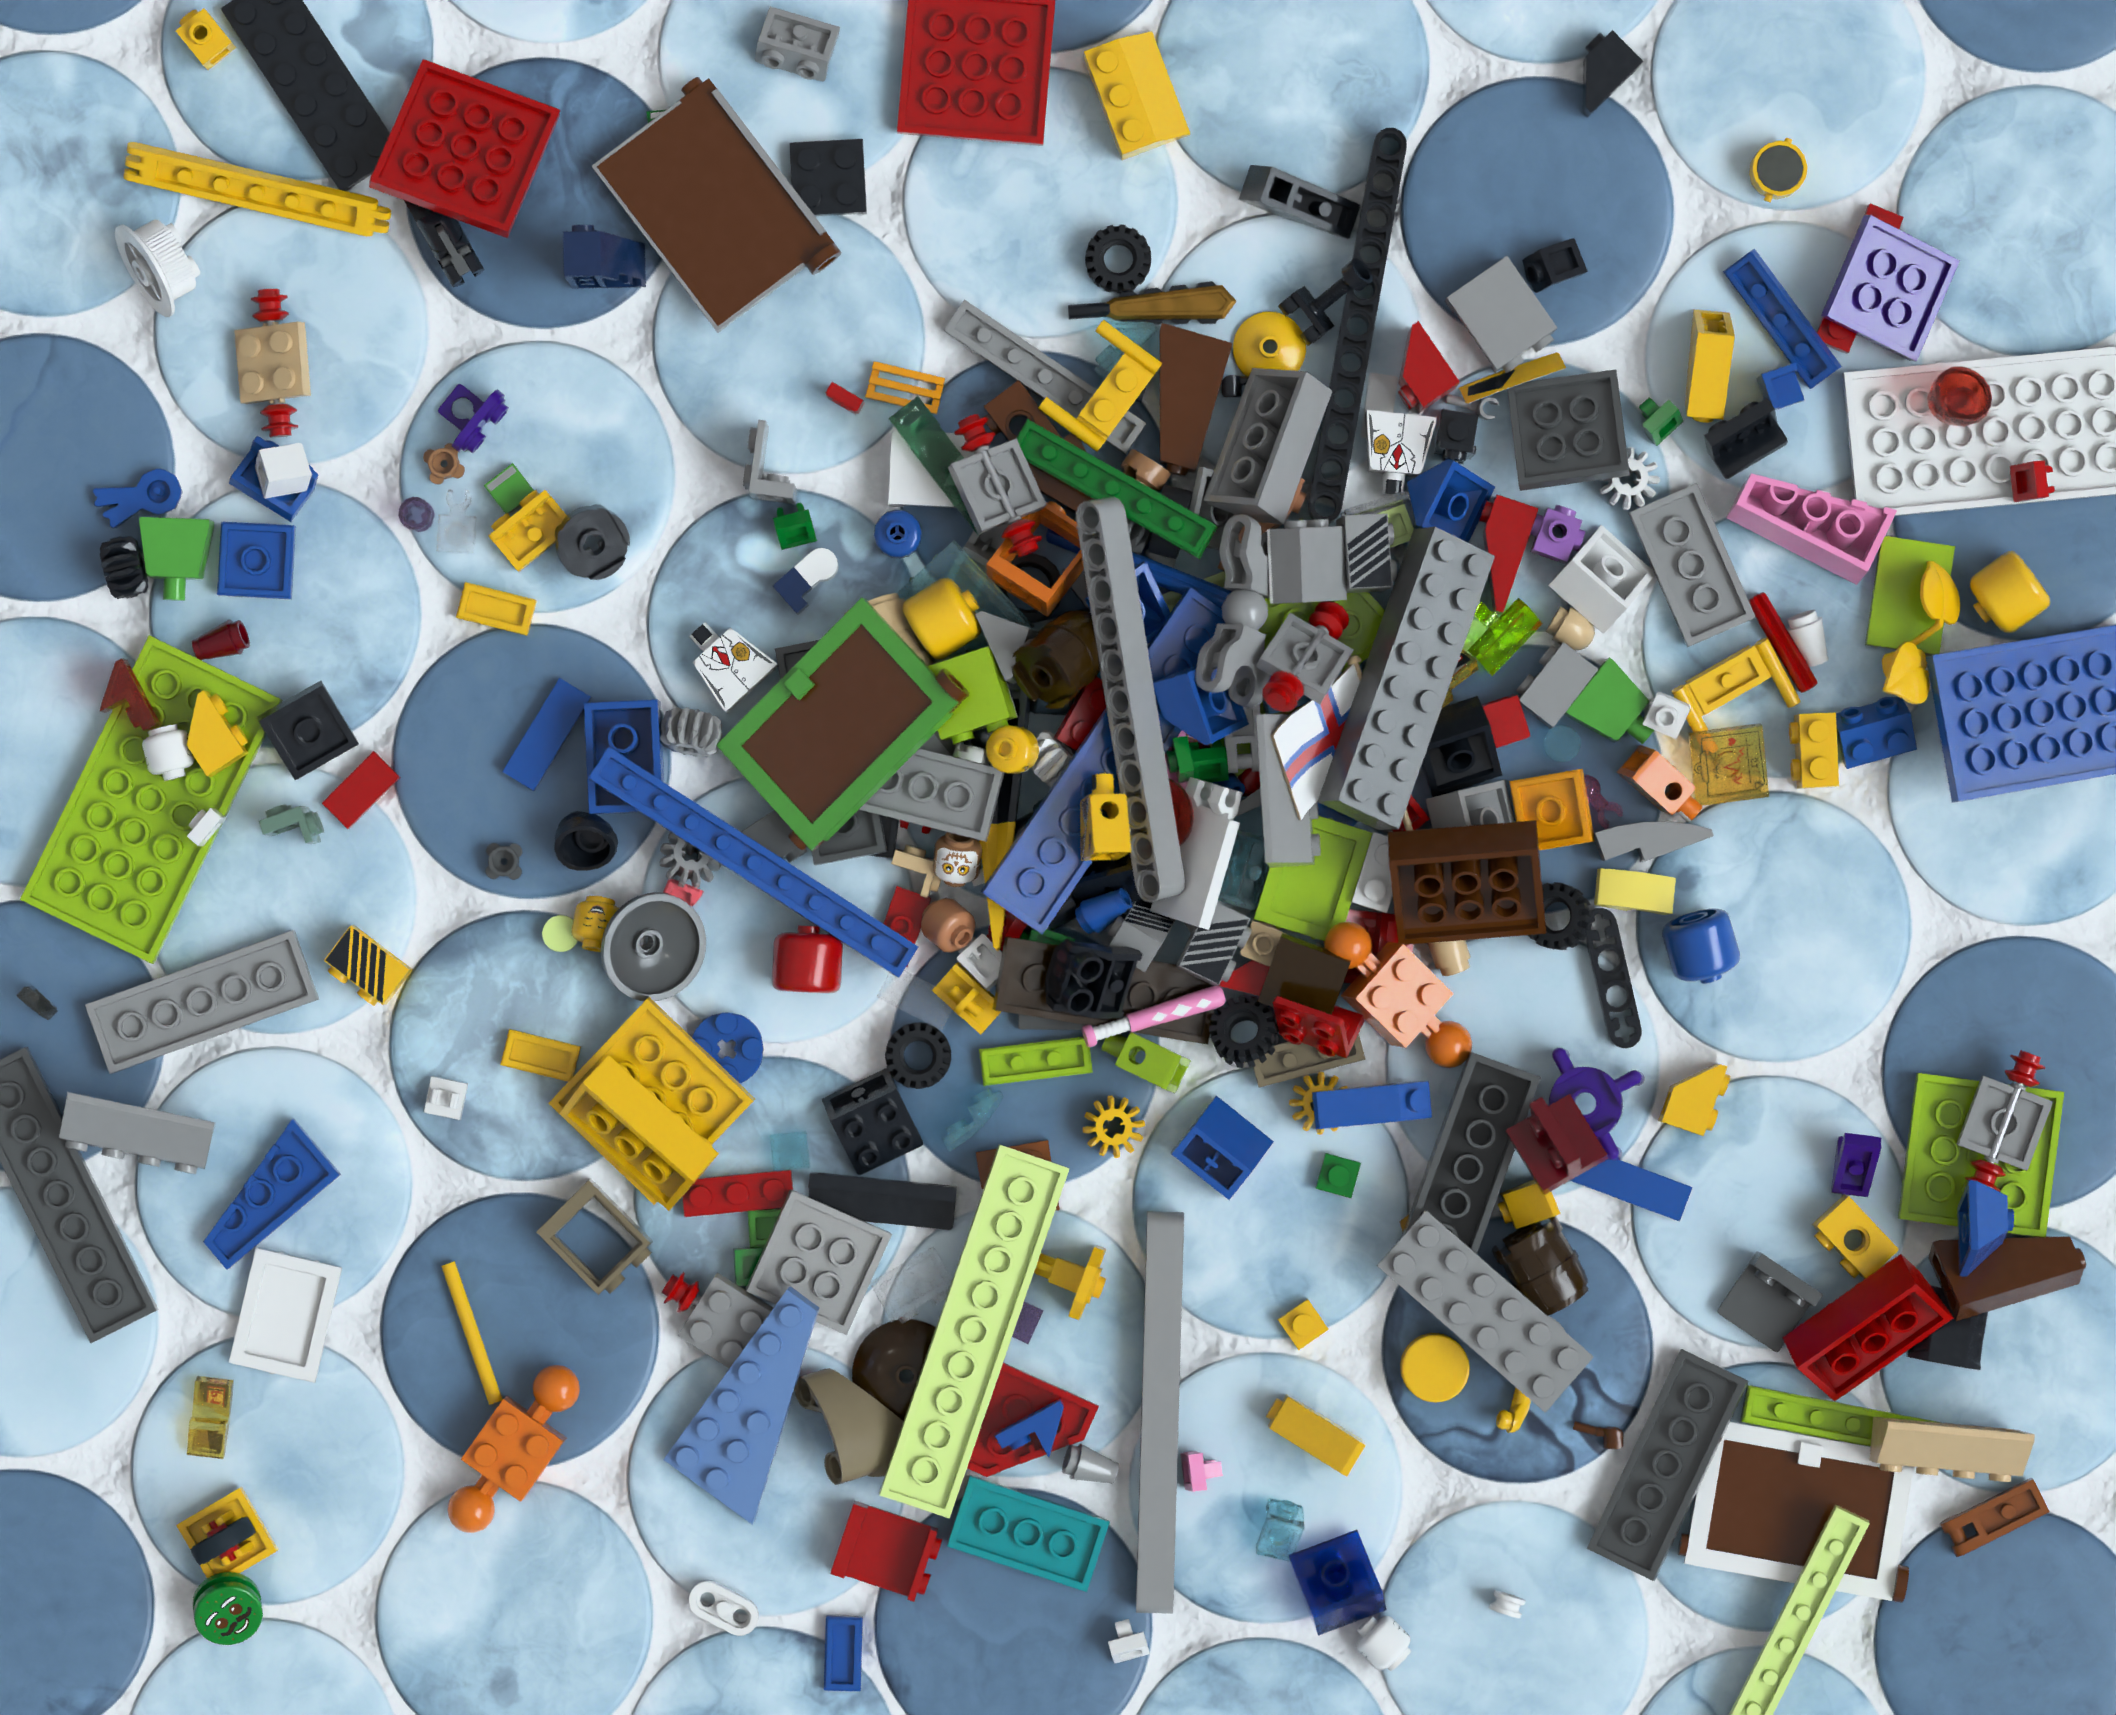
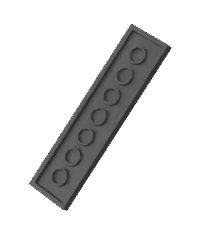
M24 1047L0 1059V1163L90 1343H93L159 1309L81 1152L65 1148L66 1141L59 1140L63 1116L29 1048Z

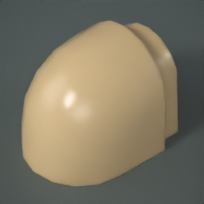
M1560 606L1545 632L1552 635V640L1559 644L1564 642L1574 651L1583 650L1591 644L1595 636V627L1573 607L1566 610Z

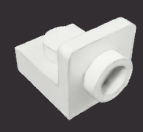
M1657 692L1655 698L1650 699L1645 710L1642 725L1677 739L1691 707L1688 703L1665 693Z
M983 933L977 939L972 937L971 942L958 951L960 955L956 959L988 992L997 984L1002 952L1000 950L997 952L993 947V943Z

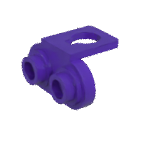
M458 384L439 407V414L461 430L452 444L455 450L458 452L468 450L473 454L486 438L481 433L484 425L490 421L496 425L504 417L509 407L504 404L506 401L504 399L505 395L501 391L495 390L483 402L462 384ZM466 398L472 402L475 415L471 420L468 418L459 419L454 416L452 405L457 399Z

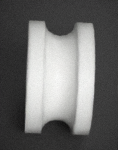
M1494 1590L1493 1595L1496 1597L1494 1603H1490L1489 1609L1511 1617L1521 1618L1522 1614L1519 1612V1608L1521 1605H1525L1526 1600Z

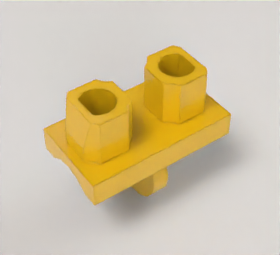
M958 962L932 989L940 999L980 1035L1002 1012L992 1009L995 996L990 991L987 992Z

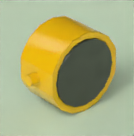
M1785 138V141L1768 143L1755 154L1750 163L1749 176L1751 184L1759 194L1765 196L1764 201L1771 203L1772 199L1789 197L1801 187L1806 178L1807 163L1805 156L1797 146L1791 144L1792 139Z

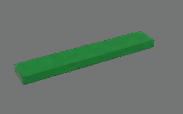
M1029 419L1026 420L1016 437L1028 463L1093 500L1116 497L1124 505L1127 519L1198 559L1201 558L1218 528L1212 522Z

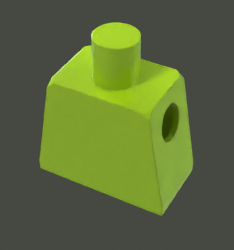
M1132 1032L1128 1038L1120 1034L1105 1038L1101 1049L1118 1058L1116 1066L1173 1093H1176L1191 1060ZM1140 1050L1146 1054L1142 1063L1136 1062V1054Z

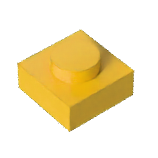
M1308 1298L1277 1319L1298 1350L1329 1330Z

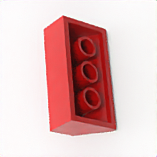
M1900 1254L1862 1282L1856 1284L1838 1299L1828 1304L1807 1321L1797 1326L1785 1335L1783 1340L1796 1368L1835 1402L1948 1323L1953 1317L1921 1272Z

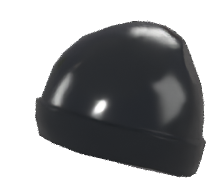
M574 811L560 821L555 834L554 850L558 860L567 868L576 871L598 869L608 864L617 852V835L614 833L611 825L600 816L583 811Z

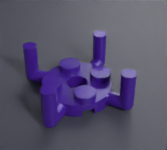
M1554 1049L1552 1058L1561 1076L1555 1081L1551 1089L1548 1106L1569 1094L1574 1101L1582 1093L1593 1095L1596 1100V1107L1593 1112L1586 1115L1583 1114L1606 1151L1608 1159L1613 1161L1619 1160L1622 1156V1150L1616 1146L1609 1132L1615 1128L1622 1116L1623 1098L1621 1093L1633 1086L1642 1085L1645 1080L1643 1073L1632 1070L1614 1080L1606 1072L1597 1068H1574L1570 1060V1054L1566 1049Z

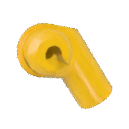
M1516 1387L1509 1412L1501 1410L1496 1418L1497 1427L1501 1430L1505 1429L1507 1433H1513L1520 1429L1531 1404V1400Z

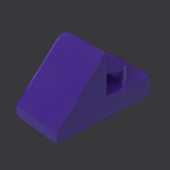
M1844 1133V1136L1838 1138L1831 1193L1868 1197L1881 1152V1137Z

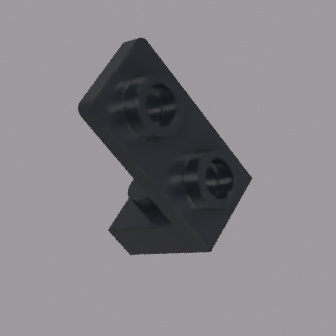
M1442 409L1434 454L1442 455V461L1451 459L1458 464H1463L1466 459L1471 460L1476 453L1477 446H1474L1479 415Z

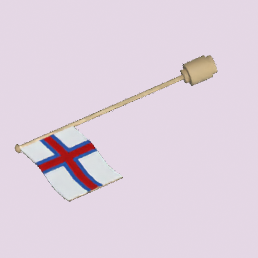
M1353 655L1348 659L1347 664L1349 666L1335 680L1320 704L1311 699L1291 713L1271 735L1299 820H1302L1307 811L1319 799L1362 678L1359 662L1362 660L1359 656ZM1406 809L1402 820L1406 831L1413 830ZM1465 940L1428 943L1435 968L1440 969L1442 976L1454 975L1470 968L1468 959L1471 956Z

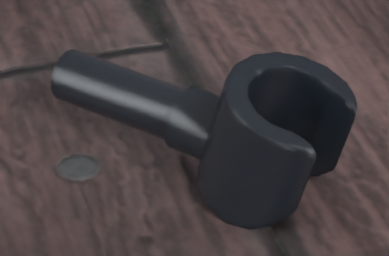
M1226 376L1222 380V396L1241 397L1242 385H1246L1249 376Z

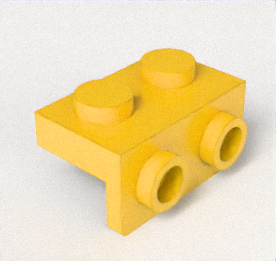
M537 490L532 491L520 501L519 504L522 508L512 517L506 513L491 525L494 531L488 537L496 544L518 572L522 571L556 543L555 530L567 516L546 490L540 494Z

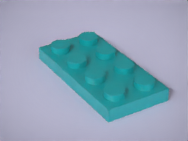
M970 1475L947 1547L1087 1592L1110 1521Z

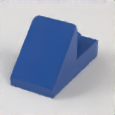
M1058 1399L996 1432L995 1437L1001 1448L1003 1449L1009 1445L1012 1450H1015L1030 1442L1029 1434L1035 1431L1049 1457L1064 1408L1062 1400Z

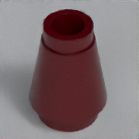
M229 619L199 638L192 640V647L197 659L204 660L242 654L244 649L250 647V640L244 624L240 620L233 622Z

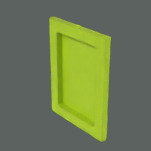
M1319 816L1318 819H1312L1313 834L1320 835L1321 856H1314L1315 865L1269 867L1254 920L1274 925L1278 929L1283 928L1309 936L1313 940L1325 941L1327 933L1333 926L1346 922L1373 833L1334 821L1332 818Z

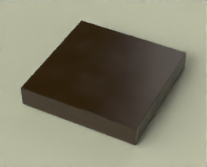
M1282 933L1258 1002L1273 1007L1275 997L1279 996L1332 1015L1351 960L1341 958L1323 947Z

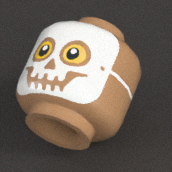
M950 832L938 838L935 843L933 871L935 875L951 887H962L966 883L975 880L981 869V844L977 839Z

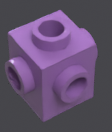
M1556 505L1554 510L1547 508L1543 516L1537 514L1530 535L1535 536L1530 552L1566 564L1571 551L1578 552L1586 532L1580 529L1583 520L1575 518L1576 511L1560 505ZM1553 527L1561 529L1563 533L1562 538H1556L1553 535Z

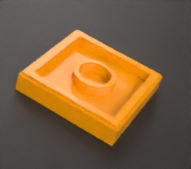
M1583 769L1509 781L1516 822L1536 820L1539 851L1595 841Z

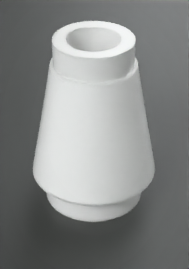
M1815 610L1805 611L1788 619L1790 627L1787 631L1808 666L1813 667L1828 661L1822 617H1818Z

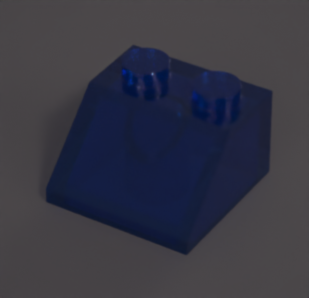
M1358 1530L1288 1555L1318 1636L1387 1610L1382 1589Z

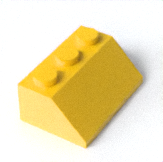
M1152 31L1118 38L1084 51V61L1122 160L1191 135Z

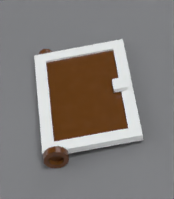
M1730 1422L1695 1495L1689 1534L1681 1533L1678 1555L1685 1556L1684 1564L1795 1584L1836 1504L1869 1520L1870 1523L1836 1591L1903 1603L1907 1591L1909 1567L1898 1565L1914 1466L1902 1465V1472L1880 1470V1463L1869 1461L1871 1447Z

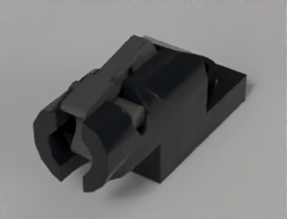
M404 200L452 287L464 284L465 281L462 275L471 271L474 277H476L485 270L458 220Z

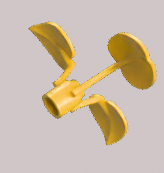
M1927 561V568L1920 584L1921 604L1927 615L1935 620L1934 625L1912 641L1902 643L1896 651L1886 653L1882 658V669L1886 676L1883 691L1896 695L1911 704L1925 702L1930 689L1928 670H1925L1927 667L1926 655L1921 649L1917 648V645L1940 630L1944 622L1948 625L1955 624L1960 613L1958 589L1948 572L1934 561Z

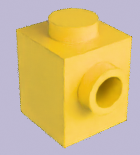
M205 8L199 12L196 9L192 10L179 21L181 27L176 32L207 70L211 69L236 49V46Z

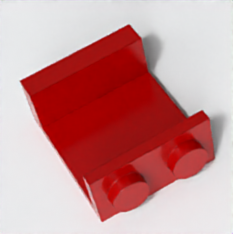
M854 1501L830 1574L843 1579L845 1576L908 1596L907 1600L914 1602L917 1593L925 1594L931 1574L924 1571L929 1558L936 1560L943 1539L936 1537L938 1532L936 1527Z

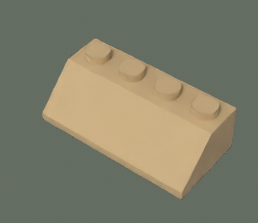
M1873 1417L1869 1461L1880 1463V1470L1902 1472L1903 1465L1916 1467L1917 1474L1938 1475L1939 1469L1953 1470L1952 1477L1975 1479V1472L1989 1473V1480L2011 1482V1475L2023 1476L2034 1444L2035 1434L2016 1429Z

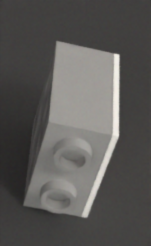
M1329 519L1284 521L1285 529H1267L1270 604L1347 600L1344 526L1329 527Z

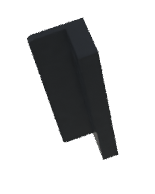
M810 1172L808 1185L810 1198L865 1222L945 1230L953 1228L957 1186Z

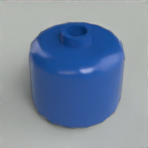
M1710 908L1691 912L1671 920L1663 927L1662 937L1674 976L1680 980H1700L1702 984L1711 983L1721 979V974L1734 968L1740 960V951L1731 920L1725 910Z

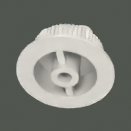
M156 219L135 231L123 224L115 228L116 244L132 279L146 300L158 313L164 317L172 316L175 312L174 300L195 289V278L200 275L199 267L191 256H186L180 246L182 238L178 230L172 223L165 226Z

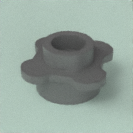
M492 843L487 847L486 853L489 856V866L486 868V875L489 878L497 879L499 876H508L510 879L516 880L521 876L522 869L519 867V857L522 855L523 850L518 844L513 843L508 847ZM502 858L507 859L508 862L506 865L501 864Z

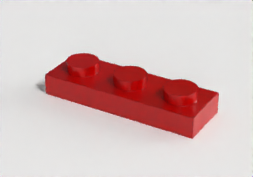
M792 1170L698 1178L683 1195L684 1217L782 1208L790 1189L793 1190Z

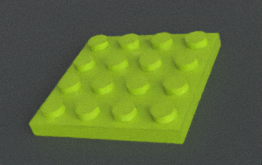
M1916 1073L1898 1219L1958 1227L1957 1207L1968 1183L1965 1177H1973L1976 1171L1970 1163L1979 1159L1987 1161L1984 1159L1985 1155L1956 1145L1979 1081ZM2026 1087V1092L2053 1101L2028 1171L2001 1161L1998 1164L1994 1163L2000 1166L2006 1174L2005 1177H1997L1995 1185L2001 1193L2007 1195L2008 1209H2013L2014 1211L2013 1230L2007 1233L2046 1237L2064 1092Z

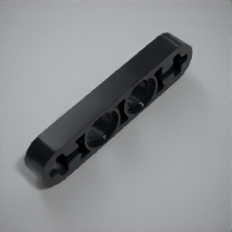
M1596 908L1591 910L1593 911V917H1589V923L1595 921L1596 914H1600L1602 919H1609L1610 926L1604 928L1606 939L1614 936L1615 944H1603L1594 949L1593 940L1601 941L1599 932L1589 929L1585 932L1587 935L1585 938L1607 1035L1615 1046L1631 1048L1640 1041L1642 1028L1619 928L1612 912L1604 908ZM1612 950L1617 954L1618 965L1614 970L1605 971L1599 967L1598 956L1602 951ZM1614 985L1621 986L1627 993L1625 1003L1619 1007L1611 1006L1606 999L1607 990ZM1630 1008L1632 1015L1624 1016L1627 1026L1634 1027L1635 1033L1630 1034V1041L1624 1043L1622 1037L1615 1036V1031L1620 1029L1619 1018L1616 1017L1611 1020L1609 1013L1623 1012Z

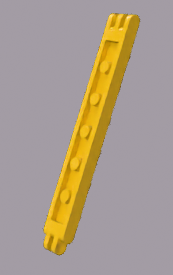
M129 142L127 144V153L131 154L126 156L125 165L129 168L124 170L123 178L127 181L362 236H372L373 232L387 233L389 231V223L384 220L391 218V209L378 206V200L373 197L142 143Z

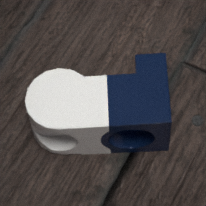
M815 549L773 585V588L799 615L809 606L803 597L820 582L829 581L837 574L839 568L838 560L829 549Z

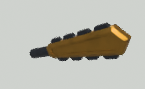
M1212 281L1198 283L1196 288L1189 289L1186 285L1171 286L1167 292H1162L1159 288L1146 289L1142 295H1137L1134 291L1121 292L1119 297L1113 298L1108 302L1068 305L1069 319L1109 317L1113 320H1120L1123 325H1136L1139 320H1145L1148 325H1161L1164 320H1171L1173 324H1188L1190 320H1198L1200 324H1215L1218 319H1225L1236 303V300L1223 285H1216Z

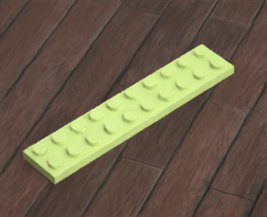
M1000 1144L998 1145L880 1488V1496L950 1519L1070 1168Z

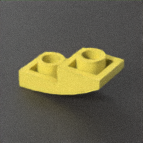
M1600 868L1597 869L1594 905L1623 911L1634 909L1670 915L1673 914L1676 878L1643 872Z

